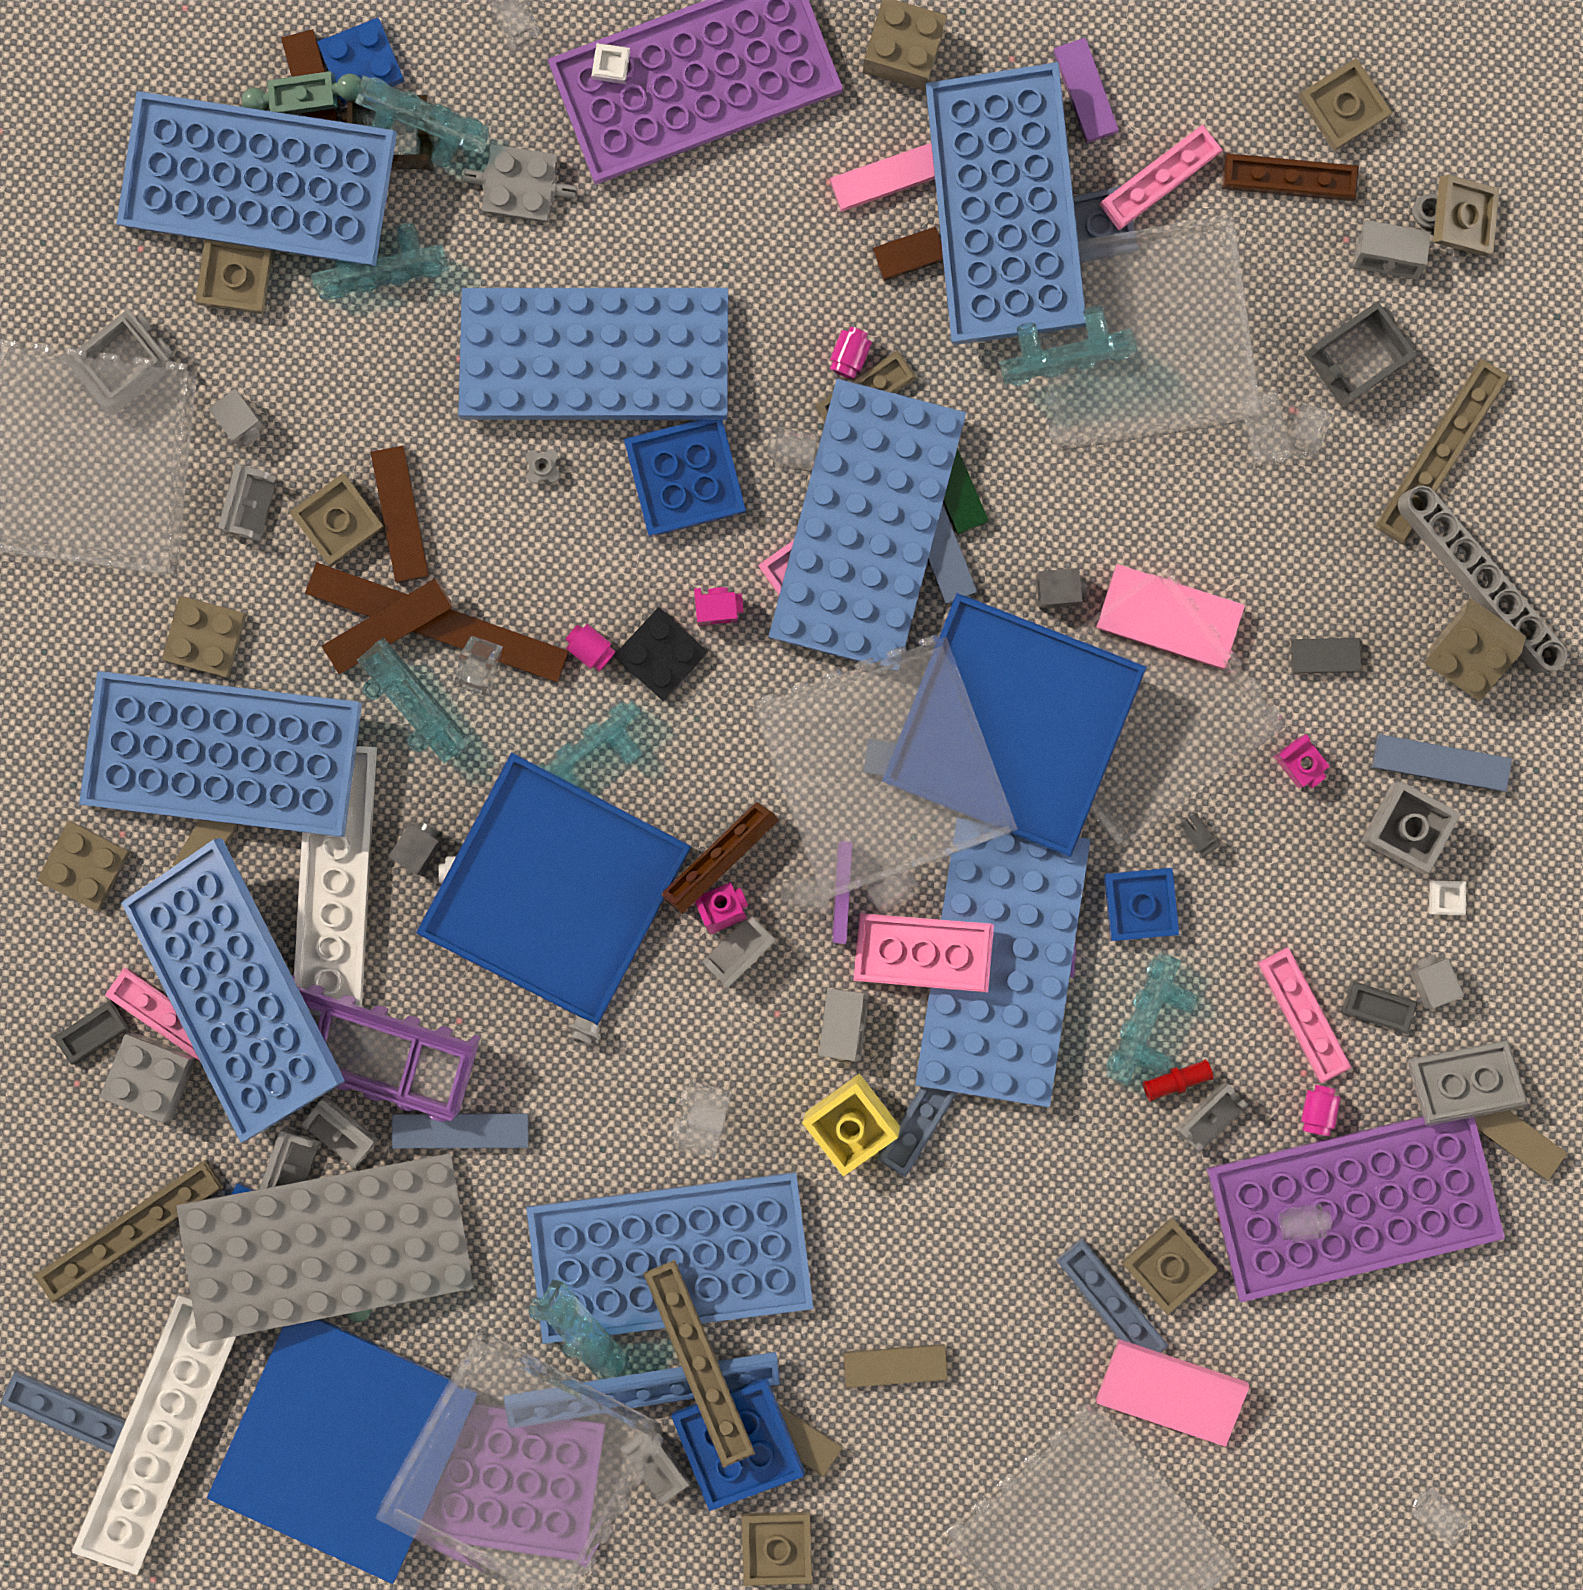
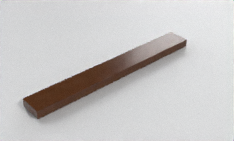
M318 562L314 566L305 594L368 617L407 595L406 593ZM451 609L412 631L559 683L569 655L568 650Z

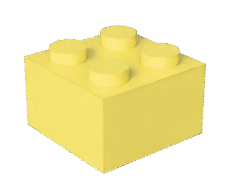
M860 1073L806 1111L802 1124L843 1177L896 1140L900 1131V1125Z

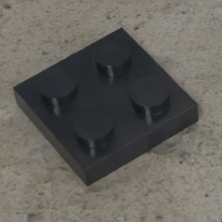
M658 607L613 656L664 702L708 654V651Z

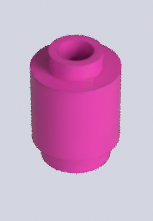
M849 327L848 331L841 330L829 360L832 362L829 370L843 377L854 379L856 373L861 372L872 344L867 339L868 333L855 327Z
M588 623L583 628L577 624L565 639L570 643L566 649L589 669L595 668L598 672L605 667L616 653L610 647L612 643Z
M1315 1085L1314 1091L1307 1090L1301 1122H1304L1303 1131L1330 1136L1331 1128L1335 1129L1341 1097L1334 1096V1088Z

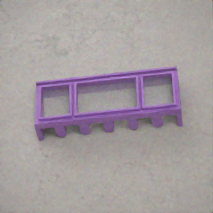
M311 985L308 989L298 987L345 1080L344 1083L335 1088L341 1090L354 1089L363 1092L364 1096L368 1099L394 1102L402 1110H418L427 1113L429 1118L440 1122L452 1121L460 1112L480 1042V1036L474 1035L467 1042L452 1037L453 1030L449 1027L441 1026L436 1031L419 1026L421 1020L414 1016H408L403 1021L387 1016L389 1009L384 1006H375L372 1010L356 1006L357 999L353 996L344 995L338 1000L323 995L324 988L319 985Z

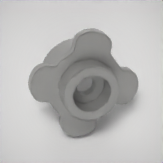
M549 449L544 453H537L532 450L526 454L525 460L529 463V472L526 476L529 482L536 484L539 481L556 482L559 479L560 473L556 465L559 456L555 450ZM540 464H545V469H540Z
M576 1018L573 1024H569L567 1032L572 1035L571 1039L574 1042L583 1046H590V1044L598 1045L600 1039L598 1034L601 1028L589 1020Z

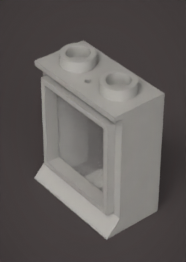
M125 308L121 315L76 351L63 357L102 407L113 416L176 367L169 358L174 353L161 338L155 341L150 335L149 331L153 328L140 312L134 315L128 308Z

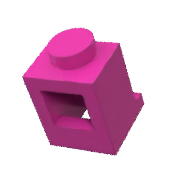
M727 587L708 589V594L702 595L701 588L694 589L698 626L738 623L737 614L744 613L742 593L735 594V592H728Z
M1307 734L1298 737L1274 756L1275 760L1298 789L1305 785L1312 789L1327 777L1323 771L1330 767L1310 742ZM1304 757H1307L1312 763L1309 770L1301 766V760Z
M731 882L704 893L695 901L710 935L747 919L743 908L749 905L741 887L734 890ZM727 900V905L724 908L716 907V904Z

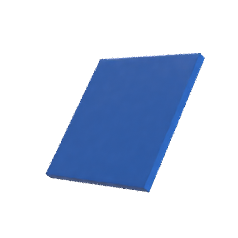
M956 593L882 782L1071 857L1147 666Z
M511 752L416 934L598 1025L664 901V898L661 896L662 892L674 882L692 846Z
M322 1319L284 1326L215 1477L207 1499L393 1584L479 1391Z

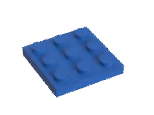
M696 420L624 439L649 538L746 513L723 420Z
M767 1377L730 1391L755 1454L723 1468L697 1404L675 1411L671 1415L709 1511L799 1479L805 1475L804 1468Z

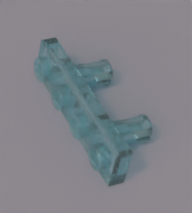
M362 76L355 103L376 111L370 127L391 130L396 119L438 136L439 139L432 153L431 160L440 167L449 166L458 145L483 154L487 145L489 127L483 125L481 121L453 113L444 105H434L424 101L412 92H402L390 87L381 79Z
M406 223L396 228L400 254L378 258L376 267L335 261L336 268L311 273L313 286L320 299L333 300L343 297L346 293L355 291L370 292L378 286L386 284L401 285L413 278L439 276L442 272L450 270L448 258L442 244L421 249L415 225Z
M1093 306L1083 311L1088 333L1087 340L1042 350L1036 324L1033 322L1022 324L1016 328L1022 356L999 361L1004 384L1023 385L1030 382L1031 378L1042 375L1045 377H1055L1064 373L1066 369L1074 367L1087 369L1095 366L1098 361L1126 359L1131 355L1130 353L1138 352L1132 329L1109 334L1103 307Z
M385 638L379 640L357 659L371 677L363 685L365 695L372 700H376L385 693L416 730L407 739L408 745L413 751L421 752L430 746L445 764L471 742Z
M625 701L620 702L608 712L611 716L601 725L597 721L581 732L584 738L574 746L571 742L566 743L554 753L557 758L546 766L542 762L537 766L585 790L572 772L573 766L603 743H610L627 766L643 755L626 732L627 725L642 714L633 701L629 704H626Z
M1159 953L1158 957L1153 958L1147 969V976L1149 978L1144 989H1140L1136 994L1133 1003L1135 1010L1131 1019L1127 1020L1121 1029L1120 1038L1122 1040L1118 1050L1113 1051L1108 1059L1106 1066L1108 1073L1106 1077L1128 1086L1137 1064L1162 1075L1167 1072L1171 1063V1057L1146 1046V1041L1164 1002L1188 1013H1191L1196 1006L1198 995L1172 984L1181 960Z
M552 1280L542 1298L536 1297L532 1301L535 1305L530 1304L529 1316L533 1320L547 1321L566 1342L563 1345L564 1356L582 1360L599 1380L620 1377L630 1358L563 1281Z

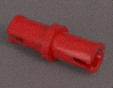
M1204 1059L1199 1063L1178 1069V1067L1171 1068L1169 1070L1170 1073L1148 1081L1145 1080L1142 1082V1086L1148 1101L1151 1102L1154 1099L1175 1092L1178 1094L1185 1093L1186 1088L1213 1080L1214 1077L1209 1062Z

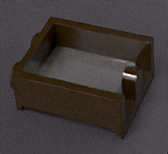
M427 95L361 96L357 100L347 101V108L342 110V121L344 123L390 129L397 132L391 170L424 169L434 172V106Z

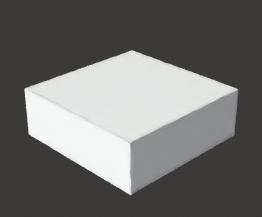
M597 43L591 75L592 79L625 84L630 48Z
M1430 881L1429 914L1466 915V881Z

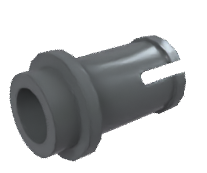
M1195 813L1189 819L1196 827V830L1193 829L1188 820L1183 821L1179 826L1182 827L1197 848L1195 853H1200L1202 857H1205L1219 847V844L1216 842L1219 838L1212 836L1199 818L1198 813Z

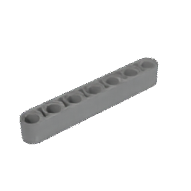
M1423 485L1403 493L1398 501L1399 512L1472 600L1519 632L1523 623L1529 626L1530 637L1528 640H1525L1520 655L1525 663L1538 673L1555 671L1562 668L1568 657L1564 645L1435 491ZM1413 495H1417L1422 499L1423 508L1421 511L1415 509L1412 505ZM1436 520L1440 521L1444 526L1445 532L1442 537L1438 536L1434 531L1433 526ZM1457 546L1462 547L1466 552L1464 563L1460 562L1455 555ZM1479 572L1484 573L1487 577L1488 583L1485 588H1482L1477 582ZM1501 597L1506 599L1509 604V610L1506 614L1499 608L1498 603ZM1544 649L1550 651L1552 655L1549 665L1544 663L1542 659Z

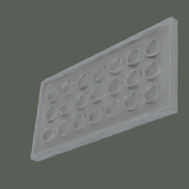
M451 1153L176 1205L198 1343L474 1289Z

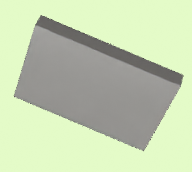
M1509 1040L1412 1058L1408 1061V1067L1426 1126L1525 1108L1528 1105Z

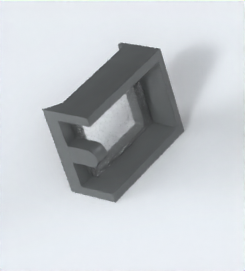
M1379 301L1317 342L1305 354L1342 408H1345L1417 356L1412 340L1406 334H1402L1394 324L1395 318L1392 312L1387 307H1382Z

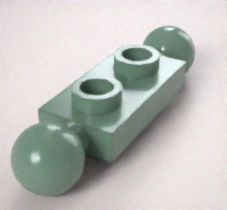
M328 71L267 80L268 92L265 93L260 88H249L243 93L241 102L245 108L266 110L269 106L272 112L293 115L338 108L337 96H341L347 101L357 100L363 94L364 85L360 77L351 73L341 76L338 82H336L335 74Z

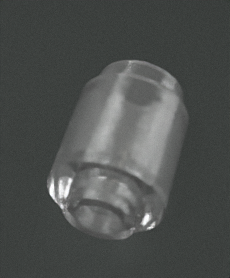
M1321 1204L1287 1208V1212L1279 1213V1224L1283 1240L1291 1239L1292 1242L1323 1239L1326 1238L1327 1231L1332 1230L1329 1210H1323Z

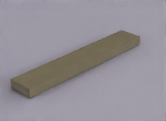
M1482 358L1478 361L1377 520L1374 528L1401 545L1405 543L1413 528L1398 510L1400 496L1410 489L1423 485L1430 487L1435 493L1438 491L1510 377L1508 374ZM1417 495L1412 497V505L1415 509L1421 511L1423 508L1422 499Z
M206 1159L36 1273L34 1277L53 1304L178 1220L176 1205L209 1199L224 1189L225 1186Z
M670 1261L643 1273L723 1468L755 1454L676 1261Z

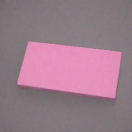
M1116 564L1095 629L1224 670L1245 605Z
M860 913L853 981L988 993L994 924Z
M1118 1339L1096 1397V1403L1226 1447L1249 1390V1383Z

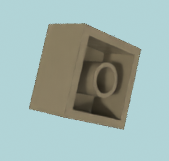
M882 0L865 54L863 73L926 91L925 83H929L945 31L947 15L897 0Z
M1470 598L1432 643L1424 664L1478 701H1481L1521 655L1526 636Z

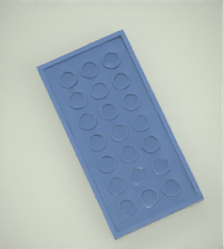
M1055 62L925 83L952 344L959 345L1087 327L1059 63Z
M137 91L116 224L121 227L376 267L397 132L384 128Z
M462 288L458 416L460 420H728V288Z
M836 379L770 628L769 639L899 672L966 412Z
M97 671L79 805L345 837L362 703L358 701Z
M957 818L941 920L994 924L988 993L930 988L915 1086L1050 1107L1090 839L1079 837L1070 857L987 823Z
M222 838L213 839L121 902L241 1143L252 1139L345 1082Z
M796 1172L526 1207L543 1344L665 1328L643 1273L673 1260L676 1261L701 1323L813 1309Z

